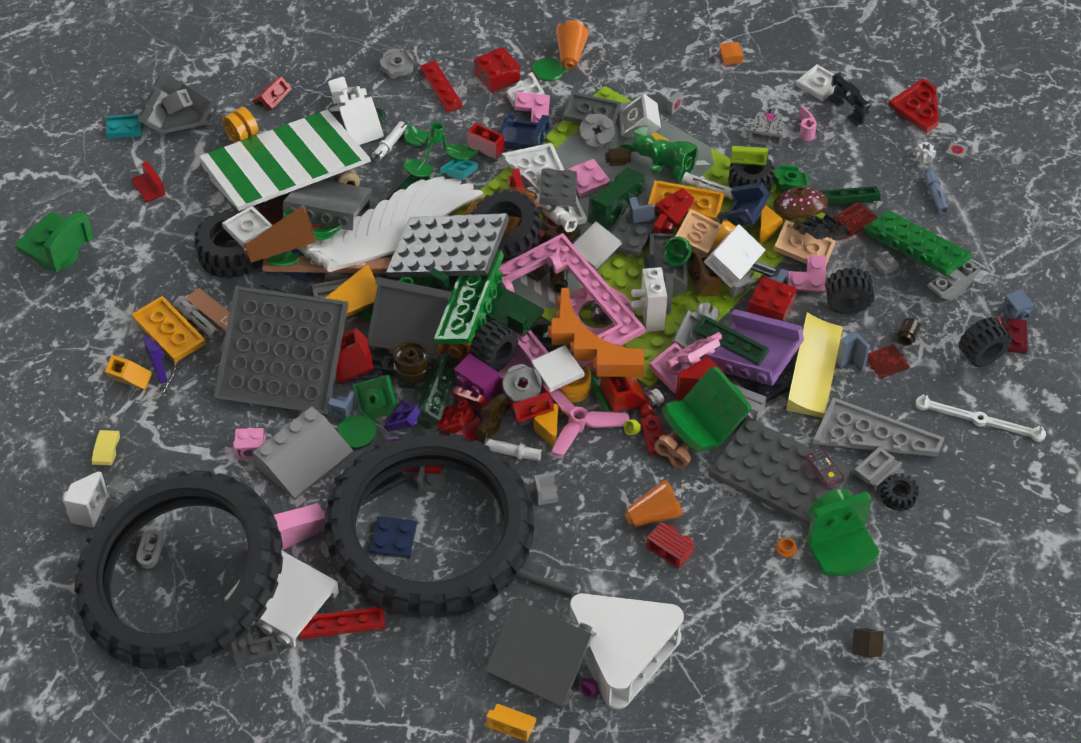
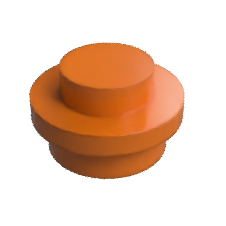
M783 538L777 543L776 551L780 556L789 558L796 554L797 545L791 538Z

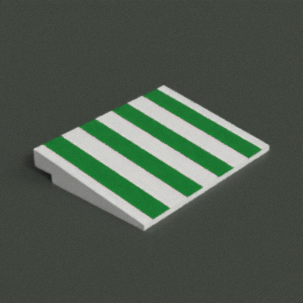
M328 109L200 156L203 169L209 174L210 181L238 211L371 162L370 157Z

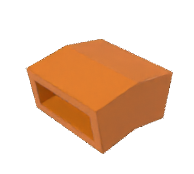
M739 42L719 44L724 66L742 63L744 55Z

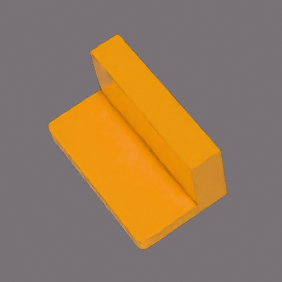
M496 704L494 710H489L486 716L488 728L526 742L536 723L535 717L500 704Z

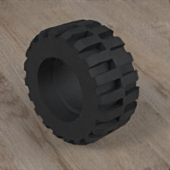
M506 189L503 192L495 191L490 196L489 194L486 195L483 201L480 200L476 204L477 209L474 208L471 215L507 214L508 217H517L522 220L520 226L514 232L503 235L498 250H501L504 254L502 262L504 260L510 261L528 252L533 247H537L543 228L537 207L532 199H529L524 193L520 195L519 191L513 190L510 192L509 189Z
M235 209L234 211L224 210L221 213L218 211L213 216L209 215L205 218V222L202 221L195 231L194 243L198 261L207 272L212 275L216 274L217 277L221 278L223 276L227 278H233L234 276L238 278L243 277V274H250L253 269L256 270L260 263L263 262V259L251 262L250 258L247 259L244 254V248L241 245L230 248L218 246L225 241L235 240L222 226V222L240 213V211Z

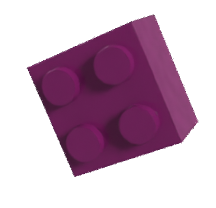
M469 353L454 369L458 387L473 392V396L477 398L479 395H483L488 404L499 394H503L499 373Z

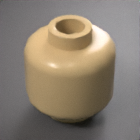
M353 168L335 175V182L354 186H359L360 179Z

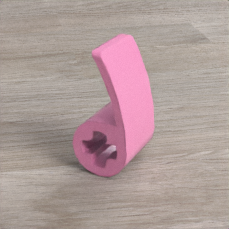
M801 106L799 119L802 122L799 137L804 141H812L815 137L817 122L813 115L804 106Z

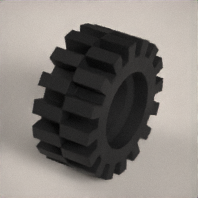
M895 473L893 477L890 475L888 479H885L880 496L883 503L887 502L886 506L888 508L891 505L893 506L892 510H895L897 507L899 511H902L903 508L909 510V507L912 508L919 494L918 484L915 485L916 481L914 479L910 481L911 476L908 475L905 478L903 473L898 476V473ZM894 488H901L907 492V496H897L892 490Z

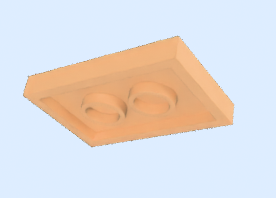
M690 209L676 236L686 238L691 244L693 253L708 255L722 224Z
M786 220L773 250L804 264H807L808 255L826 256L827 265L836 241L828 237L815 239L808 233L802 235L798 230L792 228L793 222Z

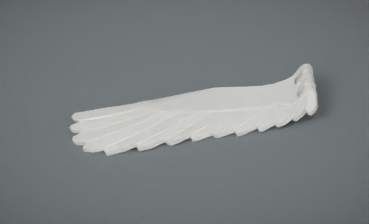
M442 176L427 181L419 180L411 184L406 190L401 189L395 192L390 200H382L374 210L369 209L363 216H356L353 231L340 229L335 236L329 239L316 240L315 243L297 249L306 257L312 258V261L317 265L324 266V269L328 272L364 263L395 252L409 217L447 216L459 207L484 196V193L481 190H473L474 187L471 183L461 184V180L457 178L445 180Z

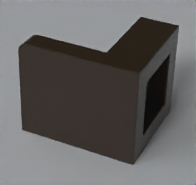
M869 628L854 629L852 654L865 657H881L884 631Z

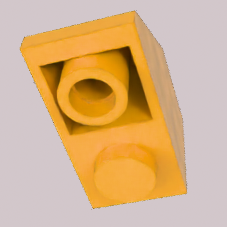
M111 355L104 371L110 379L142 390H146L152 376L151 371L130 360Z

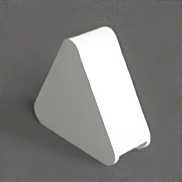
M583 593L577 594L572 598L570 603L572 622L580 625V622L593 627L591 631L597 633L596 636L592 637L584 659L593 678L598 683L599 691L607 706L613 709L625 708L680 644V629L684 620V614L680 607L674 604Z

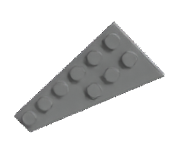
M833 397L812 444L874 451L881 447L887 452L937 457L944 442V437Z

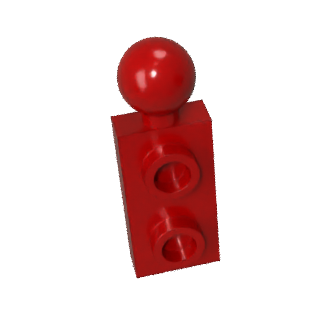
M646 403L640 407L639 413L642 417L640 419L641 430L650 456L658 454L654 447L659 437L665 436L660 417L653 416L655 413L654 407Z

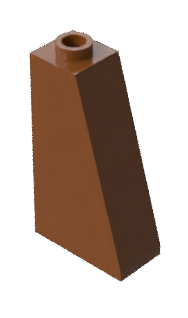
M305 205L299 207L245 244L246 248H244L246 258H250V261L254 262L315 243L316 237Z

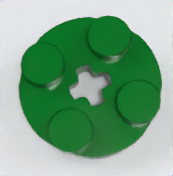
M781 165L779 169L776 168L774 170L773 181L777 185L776 188L778 190L786 191L796 187H807L809 176L805 171L803 173L800 172L797 166Z

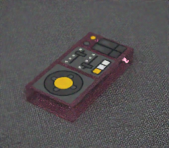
M823 448L806 455V461L826 489L844 481V476Z

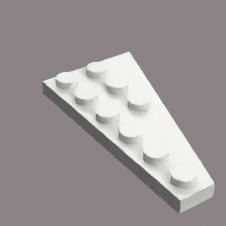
M552 143L502 153V159L512 169H519L521 178L530 187H534L538 193H540L541 169L564 170ZM577 196L575 206H560L568 212L569 216L575 217L578 220L577 225L586 223L587 217Z

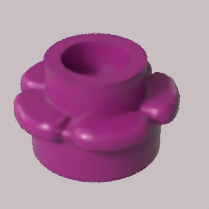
M584 677L581 679L579 690L583 695L592 697L599 692L598 683L591 677Z

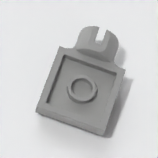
M702 302L697 306L695 312L688 310L671 343L674 344L676 342L683 349L697 340L705 339L696 334L694 328L704 315L716 321L718 309L714 306L712 311L709 312L711 304Z

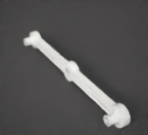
M922 395L916 399L915 405L920 410L930 409L973 421L979 427L988 425L1029 436L1036 442H1041L1046 437V432L1042 426L1041 428L1038 426L1034 429L988 417L984 412L974 413L930 401L927 395Z

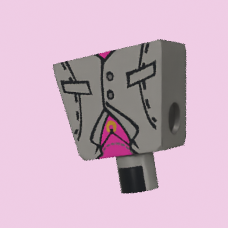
M767 109L765 113L758 112L750 128L748 143L781 147L783 137L782 116L775 114L773 109Z

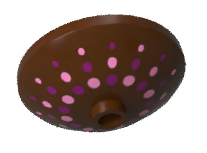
M796 187L780 194L775 199L773 205L775 212L781 216L806 218L823 212L828 206V199L822 192L816 189Z

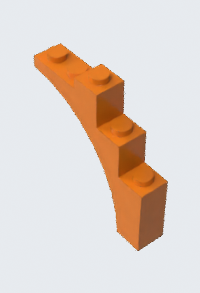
M561 288V296H557V307H560V311L556 312V318H552V326H548V337L552 338V345H570V353H574L576 361H593V369H597V376L644 377V349L615 345L590 332L573 311L569 288Z

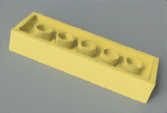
M807 312L803 329L804 341L799 347L786 411L824 418L843 326L828 323Z

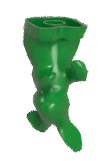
M647 126L639 127L633 131L635 137L633 143H626L616 147L630 149V152H637L641 156L652 158L653 162L650 166V171L654 174L660 173L661 166L665 165L673 172L674 178L678 182L682 181L685 172L691 173L693 171L699 153L698 147L687 141L668 143L665 140H655L653 136L647 135Z

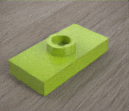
M732 146L730 163L766 165L768 148Z

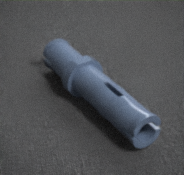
M927 168L923 171L927 182L926 187L932 194L939 214H946L949 211V207L940 188L941 183L936 178L933 168Z

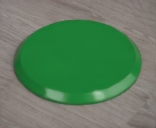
M548 57L537 60L532 66V72L540 80L555 81L564 75L565 67L561 64L560 60Z
M352 415L345 418L337 430L340 436L352 448L368 445L375 438L377 431L374 421L364 415Z

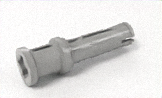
M180 296L174 301L173 307L182 313L186 320H191L210 339L214 340L219 336L220 331L198 312V308L195 305H191L185 296Z

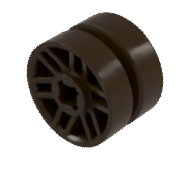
M408 341L399 344L394 349V374L399 380L406 383H416L427 377L429 373V353L426 346L419 342Z

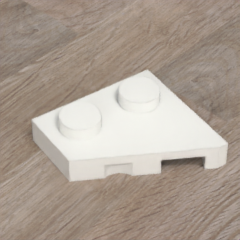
M533 72L528 74L527 79L524 81L520 80L516 86L511 87L507 91V97L513 107H515L516 92L545 95Z

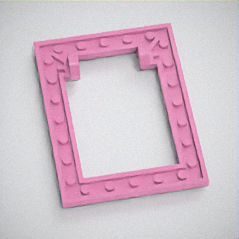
M563 233L499 267V271L503 276L502 283L499 285L514 293L515 290L511 281L546 263L549 267L553 265L555 274L568 269L616 325L599 334V338L622 346L645 333V327ZM531 330L524 337L517 334V347L530 363L532 360L549 353ZM577 361V363L579 364L580 367H583V366H585L586 364L592 362V361Z

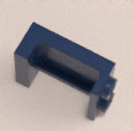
M509 112L507 118L503 121L501 129L498 130V134L504 135V147L525 149L543 145L551 130L549 116L542 115L539 122L515 120L513 112Z
M762 182L733 187L731 194L735 201L728 212L718 213L717 217L721 224L726 219L735 226L738 224L740 226L753 225L767 203L770 194Z

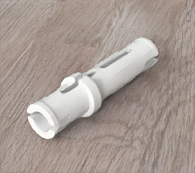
M398 122L385 140L378 144L379 147L371 154L373 159L378 155L375 161L380 162L385 154L392 150V146L407 128V125L401 128L404 122Z
M685 172L682 183L695 186L696 188L724 192V197L730 200L734 198L731 194L732 188L707 180L704 176L698 177L688 172Z
M492 439L485 444L489 446V450L492 452L515 456L520 460L524 458L540 462L542 455L541 449L526 447L525 444L515 445Z

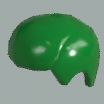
M672 237L664 245L665 253L663 257L669 265H683L691 257V244L684 237Z

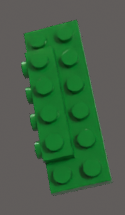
M889 210L864 227L865 234L945 276H948L972 259L971 252Z
M497 250L488 275L458 276L434 337L436 344H471L474 333H477L485 325L486 314L490 313L492 309V298L497 296V285L501 284L503 280L502 273L499 271L504 257L501 250Z

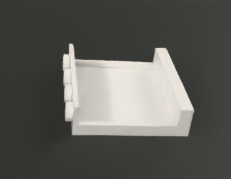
M282 551V572L278 574L277 581L279 584L274 597L268 600L266 604L267 610L258 622L254 621L251 626L255 625L266 635H274L282 644L295 648L296 637L329 596L335 598L338 595L339 589L336 580ZM238 583L232 588V590H231V591L227 594V596L224 598V599H225V602L228 600V598H229V597L231 596V594L234 592V590L236 589Z

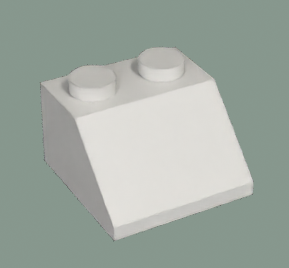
M643 93L619 111L621 136L623 138L634 137L633 131L642 126L648 127L647 135L658 131L661 128L658 104Z
M102 472L93 473L72 483L68 491H65L63 503L72 524L94 528L109 496Z

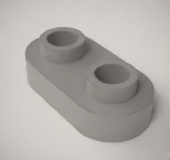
M149 530L142 536L136 555L138 565L141 568H152L159 560L164 543L162 534L159 531Z

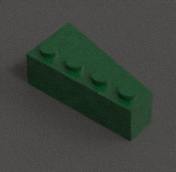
M627 167L615 177L614 182L610 180L605 189L600 188L597 191L598 195L589 197L588 222L591 224L597 222L606 230L613 226L617 218L623 215L629 206V198L637 197L640 193L644 192L646 176Z

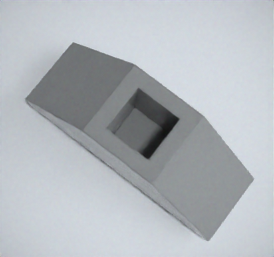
M969 260L948 276L942 274L928 283V287L941 298L951 301L967 289L981 269Z

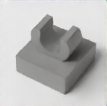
M888 251L881 253L879 257L873 260V265L883 276L897 270L899 267V263Z

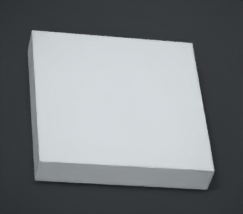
M816 64L796 81V86L823 101L834 91V86H831L834 74Z
M253 206L222 222L223 228L243 248H246L245 244L273 226Z
M595 222L573 245L588 263L597 269L622 243L599 223Z
M562 346L531 361L532 367L539 372L549 392L584 376V371L566 346Z

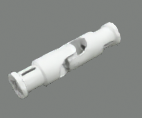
M528 187L524 191L529 199H532L535 203L537 210L554 223L563 226L567 232H572L576 229L578 220L575 217L569 216L568 212L558 205L539 204L540 193L534 187Z

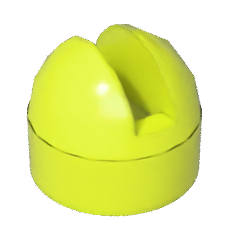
M637 420L625 421L624 431L627 435H636L640 432L641 425Z

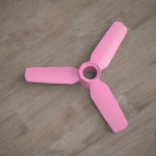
M544 384L543 386H544L545 390H546L547 392H549V390L547 389V387H546L545 384ZM559 389L550 392L552 400L558 404L563 413L569 416V419L559 435L551 454L558 457L564 456L578 433L584 430L585 425L592 428L624 427L625 421L629 420V415L616 412L591 411L587 413L583 407H575Z

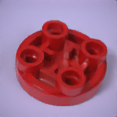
M463 400L453 407L448 405L441 410L442 415L436 424L443 434L455 433L472 420L474 410L467 400Z

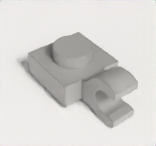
M749 271L746 276L742 277L729 289V295L734 298L746 292L749 287L758 285L760 278L752 279L754 271Z

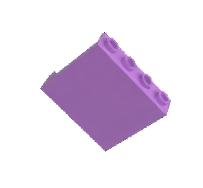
M734 309L731 314L733 323L729 328L768 347L769 353L760 366L721 346L716 347L715 352L707 355V357L726 374L773 386L804 341L802 326Z

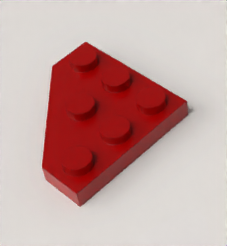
M924 78L889 101L888 106L925 133L938 126L939 116L937 112L936 87Z

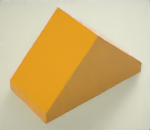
M766 205L760 213L759 243L766 242L782 230L783 219Z
M553 404L554 411L534 418V431L552 447H554L557 441L558 404Z

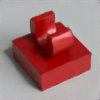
M659 215L654 224L653 233H673L671 230L673 224L667 222L666 215Z

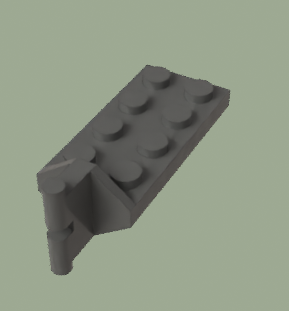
M650 233V255H654L655 268L662 267L667 292L666 314L671 313L672 298L687 291V262L680 266H672L663 257L665 253L664 245L670 238L675 237L676 234Z

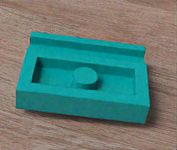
M140 114L106 116L107 139L142 136V122L138 120Z
M452 159L440 168V175L447 173L449 177L464 180L478 169V163Z

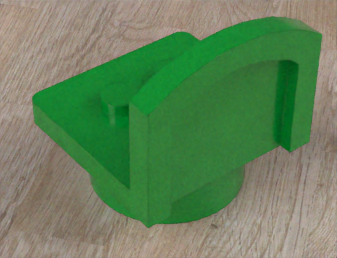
M81 211L65 219L54 212H50L18 240L15 245L17 251L37 261L41 267L57 273L60 269L72 265L79 256V248L86 241L88 243L92 241L94 237L88 214Z
M711 367L682 401L666 403L661 410L675 433L695 451L702 452L718 448L752 410V406L744 398L740 389L732 384L718 367Z
M838 489L821 496L810 506L807 516L811 522L806 545L823 575L846 576L860 572L870 566L879 556L880 551L865 528L872 501L868 492L853 496L849 490Z

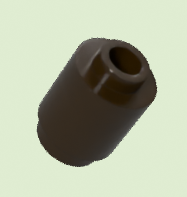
M608 149V152L605 153V162L609 163V166H622L631 163L630 149Z
M551 267L549 270L550 287L554 292L561 293V288L568 287V270L565 269L555 274L553 267Z
M914 318L904 319L897 334L898 342L904 346L912 345L916 341L921 324Z

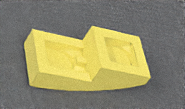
M99 431L93 451L92 465L113 464L116 457V446L120 439L119 431Z

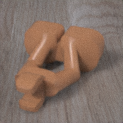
M675 431L668 436L662 435L659 437L654 446L656 452L662 456H667L675 468H685L691 461V456L688 453L690 446L682 441L681 447H677L675 440L680 437Z

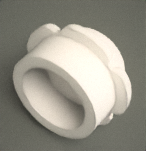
M656 388L648 391L647 399L652 406L660 407V404L664 402L662 393Z

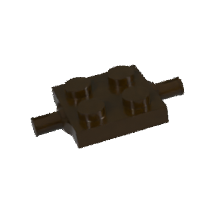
M499 394L486 407H483L480 414L482 421L476 430L479 442L486 444L500 430L503 416L510 408L506 403L507 396Z

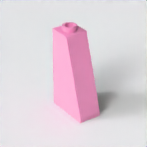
M318 503L274 515L282 536L283 548L281 550L324 531L325 511L321 509Z

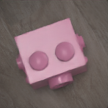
M264 428L236 429L235 441L233 442L236 460L253 459L252 452L266 442Z

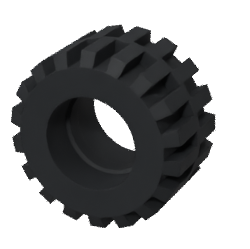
M767 157L766 165L730 163L729 187L733 188L762 182L767 191L771 190L774 176L773 162Z
M847 267L843 270L839 269L826 280L827 303L830 309H833L836 313L857 314L860 311L867 310V307H870L874 302L872 277L861 268Z
M990 317L984 318L968 328L961 336L958 347L972 365L983 367L1000 358L1007 351L1012 338L997 318Z
M491 320L485 323L475 334L471 341L469 353L499 372L513 358L518 345V335L499 321Z

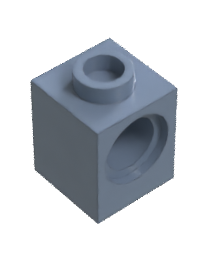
M1021 289L1007 294L1002 307L1011 319L1026 320L1031 316L1034 304Z

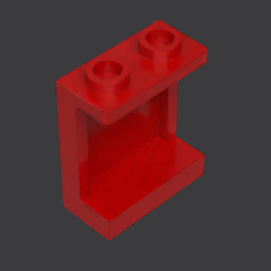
M519 380L517 386L525 388V385L528 383ZM543 384L540 395L513 403L508 397L506 398L517 423L554 411L552 396L550 392L545 390Z

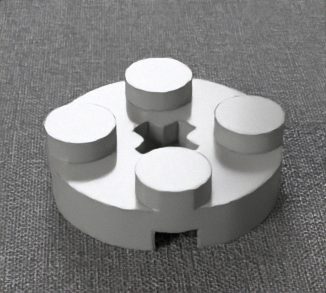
M400 49L388 50L383 54V58L380 59L381 70L391 79L413 72V56L406 50L405 52H400Z
M589 114L580 125V136L590 148H603V146L609 145L614 138L615 129L613 121L605 115ZM600 128L602 133L595 135L593 129Z
M519 364L511 367L506 372L503 379V391L513 403L540 395L542 379L536 369ZM519 380L528 383L525 385V388L517 386Z

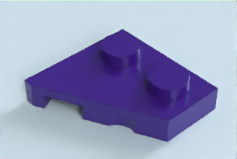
M150 336L142 338L154 371L157 372L160 384L167 382L168 380L161 361L164 358L161 348H159L156 341H152Z
M400 400L383 427L388 432L412 427L417 423V418L421 411L416 406Z

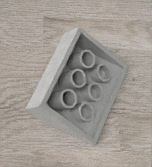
M310 407L252 453L255 467L296 500L354 452L329 421L316 409Z

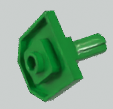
M389 375L353 384L360 413L372 420L391 415L396 405L391 385L392 380Z

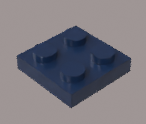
M377 516L370 554L410 559L418 525L417 521Z

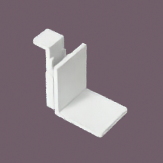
M344 77L328 81L331 94L334 96L332 97L333 102L338 104V106L329 108L330 112L340 111L346 131L358 145L384 137L372 97H364V95H367L366 89L359 86L347 87ZM347 93H350L351 100H349Z

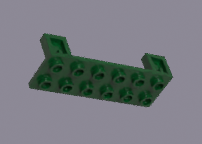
M435 268L429 272L430 287L453 291L458 276H448L445 272L438 271ZM498 284L496 288L497 296L492 298V309L490 313L486 314V317L499 321L524 337L543 315L544 308Z

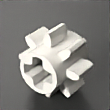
M928 142L918 143L913 153L916 156L915 160L922 164L932 162L936 155V151L933 150L934 146Z

